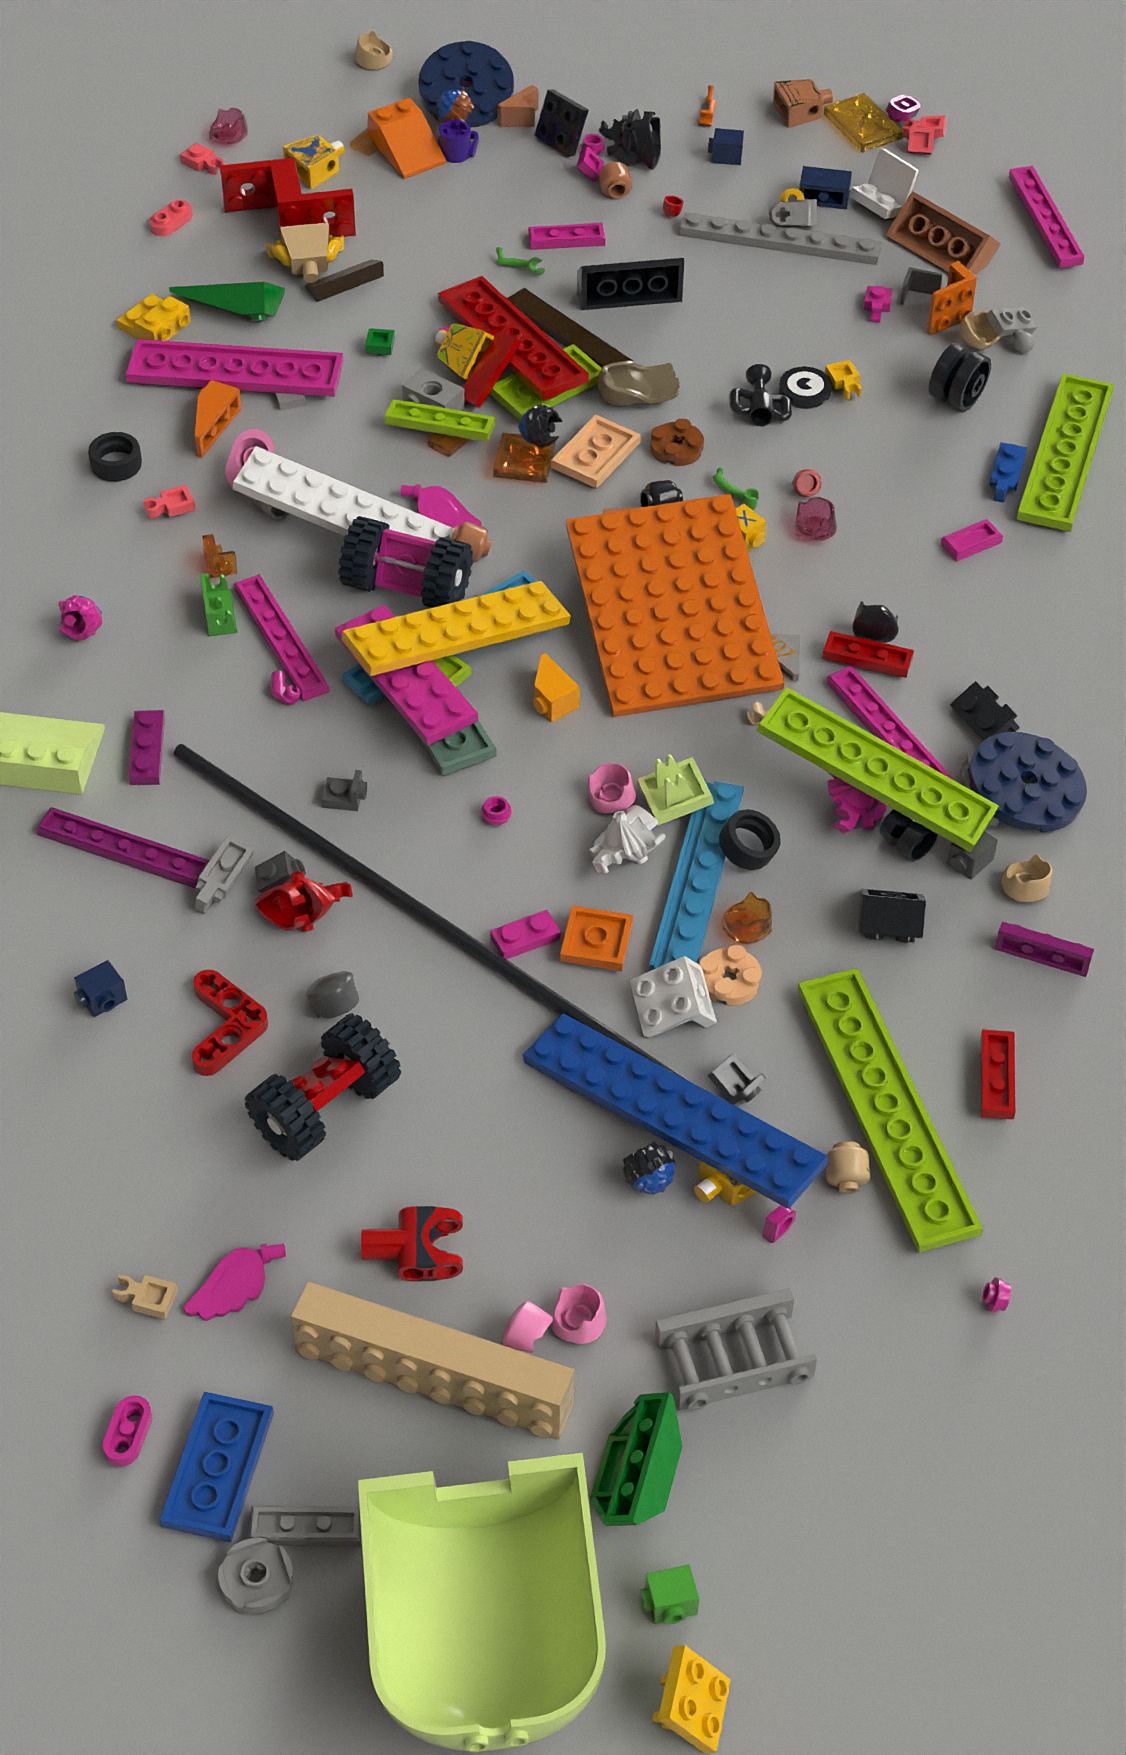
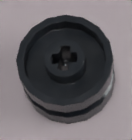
M959 343L950 344L939 357L929 381V395L943 402L949 400L950 405L964 412L969 410L977 402L987 384L992 366L991 359L978 352L971 354L969 348Z

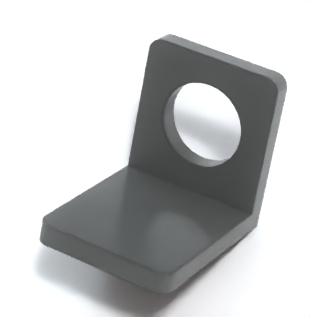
M909 267L902 285L900 304L904 305L909 290L930 295L940 290L943 275L937 272Z

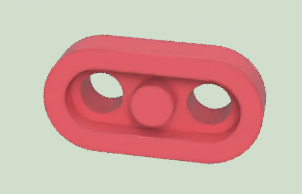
M177 199L165 206L150 218L151 232L157 236H167L175 232L192 219L191 204Z

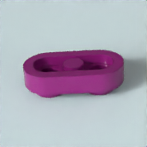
M900 95L889 101L886 112L891 120L901 122L915 117L921 105L910 96Z

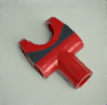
M435 1206L406 1207L399 1211L398 1229H362L361 1258L362 1260H398L397 1274L405 1281L423 1282L454 1278L463 1271V1259L459 1255L439 1250L433 1246V1243L440 1237L460 1231L463 1227V1216L460 1212L451 1208Z

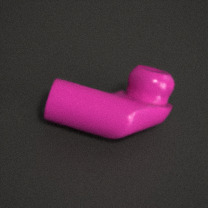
M272 672V697L286 705L295 704L300 696L299 688L296 686L293 690V685L285 686L284 672Z

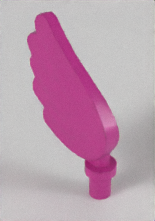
M415 484V486L401 485V496L414 497V500H418V514L454 529L456 525L461 526L465 521L482 526L481 521L468 512L457 498L445 488L440 486L421 488V484Z
M267 1243L261 1244V1249L258 1250L237 1248L228 1253L218 1263L203 1286L184 1305L186 1315L192 1317L199 1314L201 1319L208 1321L215 1316H225L230 1311L239 1312L248 1300L254 1301L258 1299L265 1283L264 1264L270 1263L272 1259L286 1257L284 1243L267 1246Z

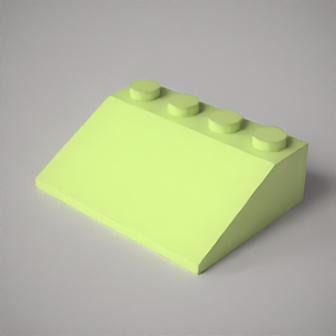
M0 712V785L83 794L105 730V725Z

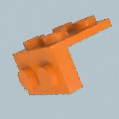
M959 261L950 264L947 287L935 291L931 296L927 331L931 335L961 323V320L972 312L977 277Z

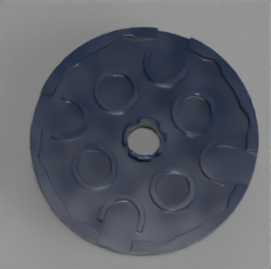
M460 41L442 46L427 58L419 74L418 82L421 101L434 118H437L435 111L436 100L442 96L444 91L457 89L466 91L474 105L470 115H467L466 123L469 124L470 128L479 127L497 119V105L513 96L514 93L513 71L506 58L496 49L479 42ZM464 79L472 83L470 87L466 88L460 84L464 82Z
M1002 732L980 743L968 765L971 779L970 789L999 805L993 817L1020 830H1023L1024 827L1039 828L1040 832H1051L1064 828L1076 819L1086 800V781L1077 761L1049 738H1042L1023 732ZM1022 778L1028 780L1032 778L1033 780L1032 783L1026 784L1022 781Z

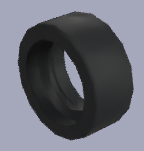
M124 432L105 433L95 438L89 445L90 467L93 474L100 479L106 481L126 480L136 475L141 468L140 445L137 439L130 434ZM113 452L129 454L126 458L118 461L101 459L103 456Z
M750 809L739 810L734 813L725 823L719 834V845L723 854L731 863L747 870L763 868L775 856L781 845L780 833L771 819L759 811ZM742 828L753 832L761 840L764 851L759 852L744 846L738 839L736 829Z

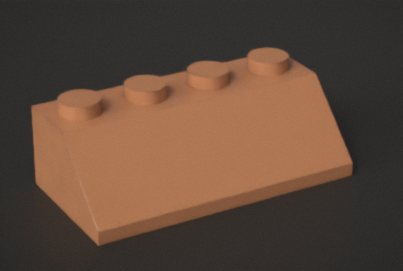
M913 191L886 234L889 238L949 272L951 263L959 261L973 275L988 266L1001 244L990 235Z

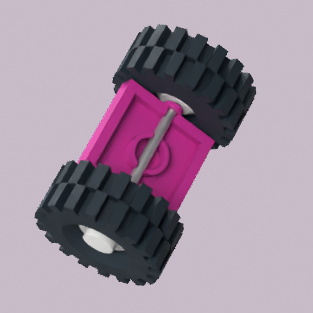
M357 516V519L352 521V526L350 525L348 528V535H345L343 540L345 543L340 551L342 556L339 558V565L341 566L338 570V575H340L339 580L342 582V585L368 592L374 591L376 586L422 597L424 606L430 608L464 599L465 589L468 588V579L472 572L470 568L473 565L471 545L445 537H440L439 540L433 541L389 529L390 526L386 522Z

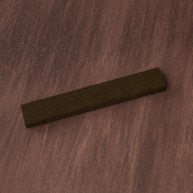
M526 288L507 298L543 332L566 347L574 344L601 368L616 362L633 361Z

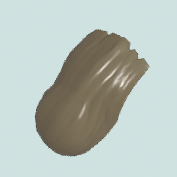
M622 361L603 366L597 381L598 389L603 399L616 407L629 406L636 403L659 404L674 399L679 395L680 383L679 378L675 377L676 373L673 371L674 368L671 363L644 367L633 361Z

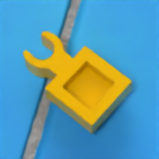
M851 360L826 365L825 374L829 376L835 390L842 388L844 390L843 396L847 400H850V392H855L858 397H861L860 375Z

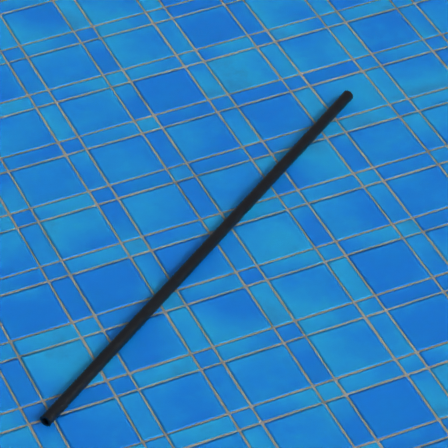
M179 744L175 748L174 756L560 1015L564 1013L679 1075L184 744Z

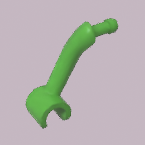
M496 248L499 258L496 262L500 265L528 268L531 272L542 275L545 272L544 268L536 269V265L542 262L540 258L533 257L530 260L503 258L502 248Z
M719 467L716 471L717 474L713 476V481L724 491L742 500L743 504L754 510L759 499L758 490L749 488L743 492L734 487L723 478L724 470Z

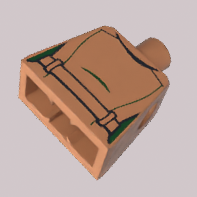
M811 79L774 82L773 103L788 128L820 119L822 117L823 105L833 102L831 89L819 90Z

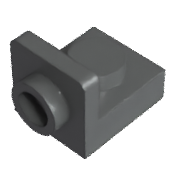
M355 770L353 780L327 777L322 796V808L358 811L360 800H365L367 795V782H363L362 770Z

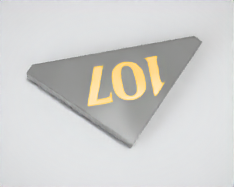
M771 634L780 667L792 676L793 681H798L800 635Z

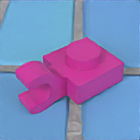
M867 286L864 309L871 310V322H880L882 311H890L892 288Z

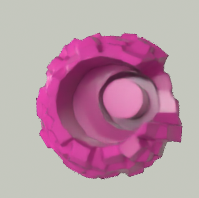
M73 595L65 601H59L58 606L59 610H61L62 622L58 624V627L62 634L81 641L94 635L96 630L101 627L103 622L102 611L91 599Z

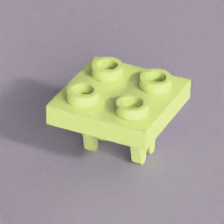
M671 754L666 756V763L656 759L655 772L637 779L653 817L659 822L657 825L714 804L713 797L693 757L676 763Z

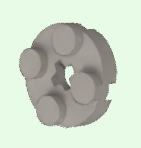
M260 1537L248 1538L233 1545L228 1550L227 1557L223 1560L222 1566L220 1563L218 1581L221 1593L227 1603L232 1605L239 1614H259L270 1611L282 1602H285L291 1595V1587L294 1580L292 1561L287 1551L279 1544L276 1546L273 1543H268L267 1539ZM255 1568L258 1569L259 1573L266 1572V1576L262 1577V1581L256 1583L246 1579L251 1576L250 1570Z

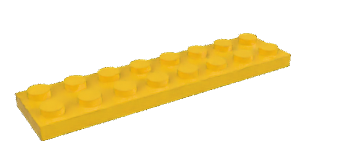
M537 581L346 629L342 632L341 640L369 676H374L568 625L571 615L544 583Z

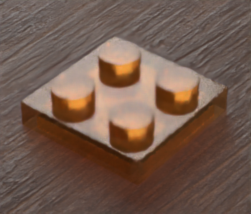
M502 433L493 467V477L547 483L556 442L550 446L538 448L526 442L520 434Z

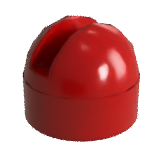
M666 196L663 203L664 213L669 217L678 216L682 211L684 201L677 196Z

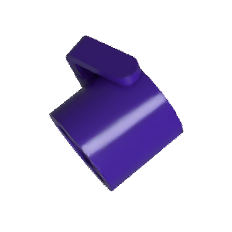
M453 119L445 121L440 125L437 143L447 162L460 163L466 161L469 157L475 156L479 135L476 131H471L469 124L465 121Z

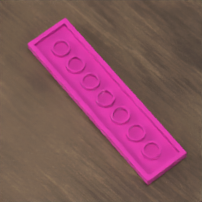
M137 339L126 371V379L130 383L205 388L210 380H214L243 391L335 397L344 357L343 353Z

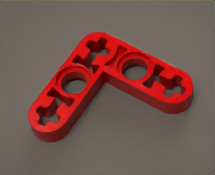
M207 969L197 973L194 977L195 994L199 1000L227 1021L192 1051L191 1057L194 1070L202 1076H211L219 1072L268 1028L267 1012L262 1005L220 973ZM228 998L239 1000L238 1005L231 1008L223 1006L222 1003ZM247 1016L252 1019L249 1023ZM227 1035H235L239 1038L236 1043L231 1045L222 1042V1039ZM203 1057L205 1059H210L212 1057L213 1059L211 1062L208 1060H204L203 1062H201V1058Z

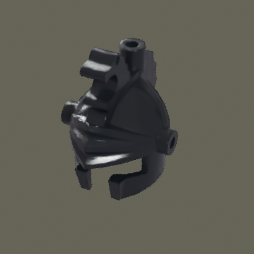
M635 109L633 112L629 111L627 115H623L620 121L614 119L613 126L609 129L608 124L602 121L599 128L600 134L606 139L613 140L615 145L607 146L608 155L613 156L617 159V162L625 164L626 167L629 165L635 166L636 163L642 162L650 170L655 169L661 156L660 118L653 117L656 114L655 112L644 111L643 118L641 119L639 110Z

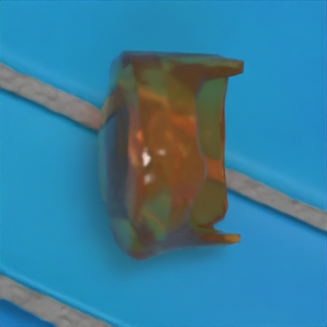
M749 892L744 900L725 911L721 919L723 931H725L728 938L742 944H752L765 939L772 932V909L770 903L765 898H758L753 892Z

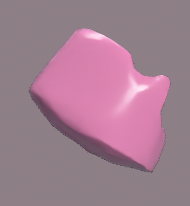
M605 763L597 767L593 774L588 775L589 797L591 804L597 812L607 814L623 811L635 801L636 792L631 774L623 765Z
M577 1284L571 1288H561L552 1321L554 1335L564 1341L579 1345L598 1339L603 1333L607 1322L601 1293L587 1284Z
M524 1302L517 1307L507 1322L502 1335L501 1345L518 1351L523 1350L532 1353L534 1351L533 1342L544 1336L545 1331L553 1321L552 1316L532 1302Z

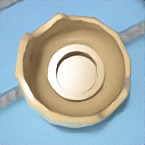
M984 310L978 314H974L975 312L972 311L961 320L960 331L962 338L972 348L987 349L998 341L1000 336L996 335L985 316L988 313Z

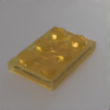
M866 93L824 106V115L861 153L903 138V130Z

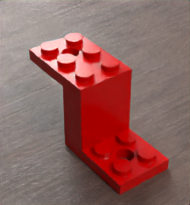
M294 157L219 165L225 213L274 207L280 238V227L329 223V235H332V237L356 236L352 188L302 194ZM246 183L253 185L252 188L247 190L241 188ZM327 212L335 213L331 218L323 217Z

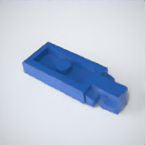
M1000 443L989 486L996 487L994 501L1004 503L1007 491H1016L1027 447Z

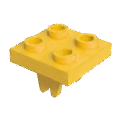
M686 1645L673 1646L668 1673L661 1676L660 1685L665 1686L660 1711L653 1712L652 1721L656 1723L662 1722L661 1728L673 1730L703 1753L716 1752L731 1679Z

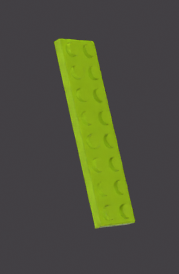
M1062 373L1016 520L1071 532L1115 384Z
M785 687L760 722L756 731L969 852L973 850L999 805L788 687Z

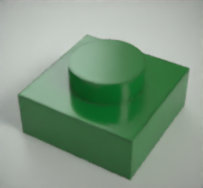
M369 328L365 343V353L391 355L395 341V330Z

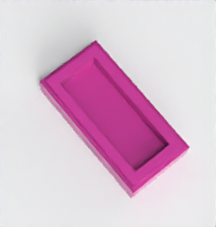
M985 519L942 537L941 546L957 562L1002 543L1003 535L988 519Z

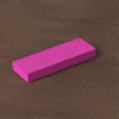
M603 223L528 227L530 250L605 246Z

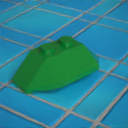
M670 1392L640 1394L634 1401L635 1406L624 1414L608 1435L590 1496V1500L605 1526L638 1525L664 1512L666 1509L683 1447L674 1397Z

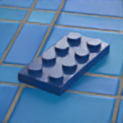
M204 1391L159 1519L161 1527L231 1543L274 1414L273 1406Z

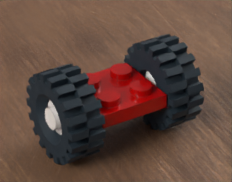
M353 1013L346 1015L321 1036V1047L325 1049L323 1052L325 1057L316 1060L311 1065V1070L303 1076L296 1077L288 1082L284 1076L273 1074L245 1096V1108L249 1110L247 1112L249 1117L255 1121L253 1123L257 1130L260 1129L263 1133L261 1136L265 1140H269L271 1147L274 1150L278 1149L283 1157L288 1156L291 1161H299L325 1139L326 1132L323 1130L325 1125L319 1120L321 1116L318 1111L347 1087L350 1089L354 1088L355 1093L359 1096L363 1094L365 1099H374L400 1078V1062L394 1058L397 1056L395 1051L389 1048L388 1045L390 1043L387 1039H383L380 1036L381 1032L377 1028L373 1029L371 1022L367 1019L363 1021L360 1015L354 1016Z

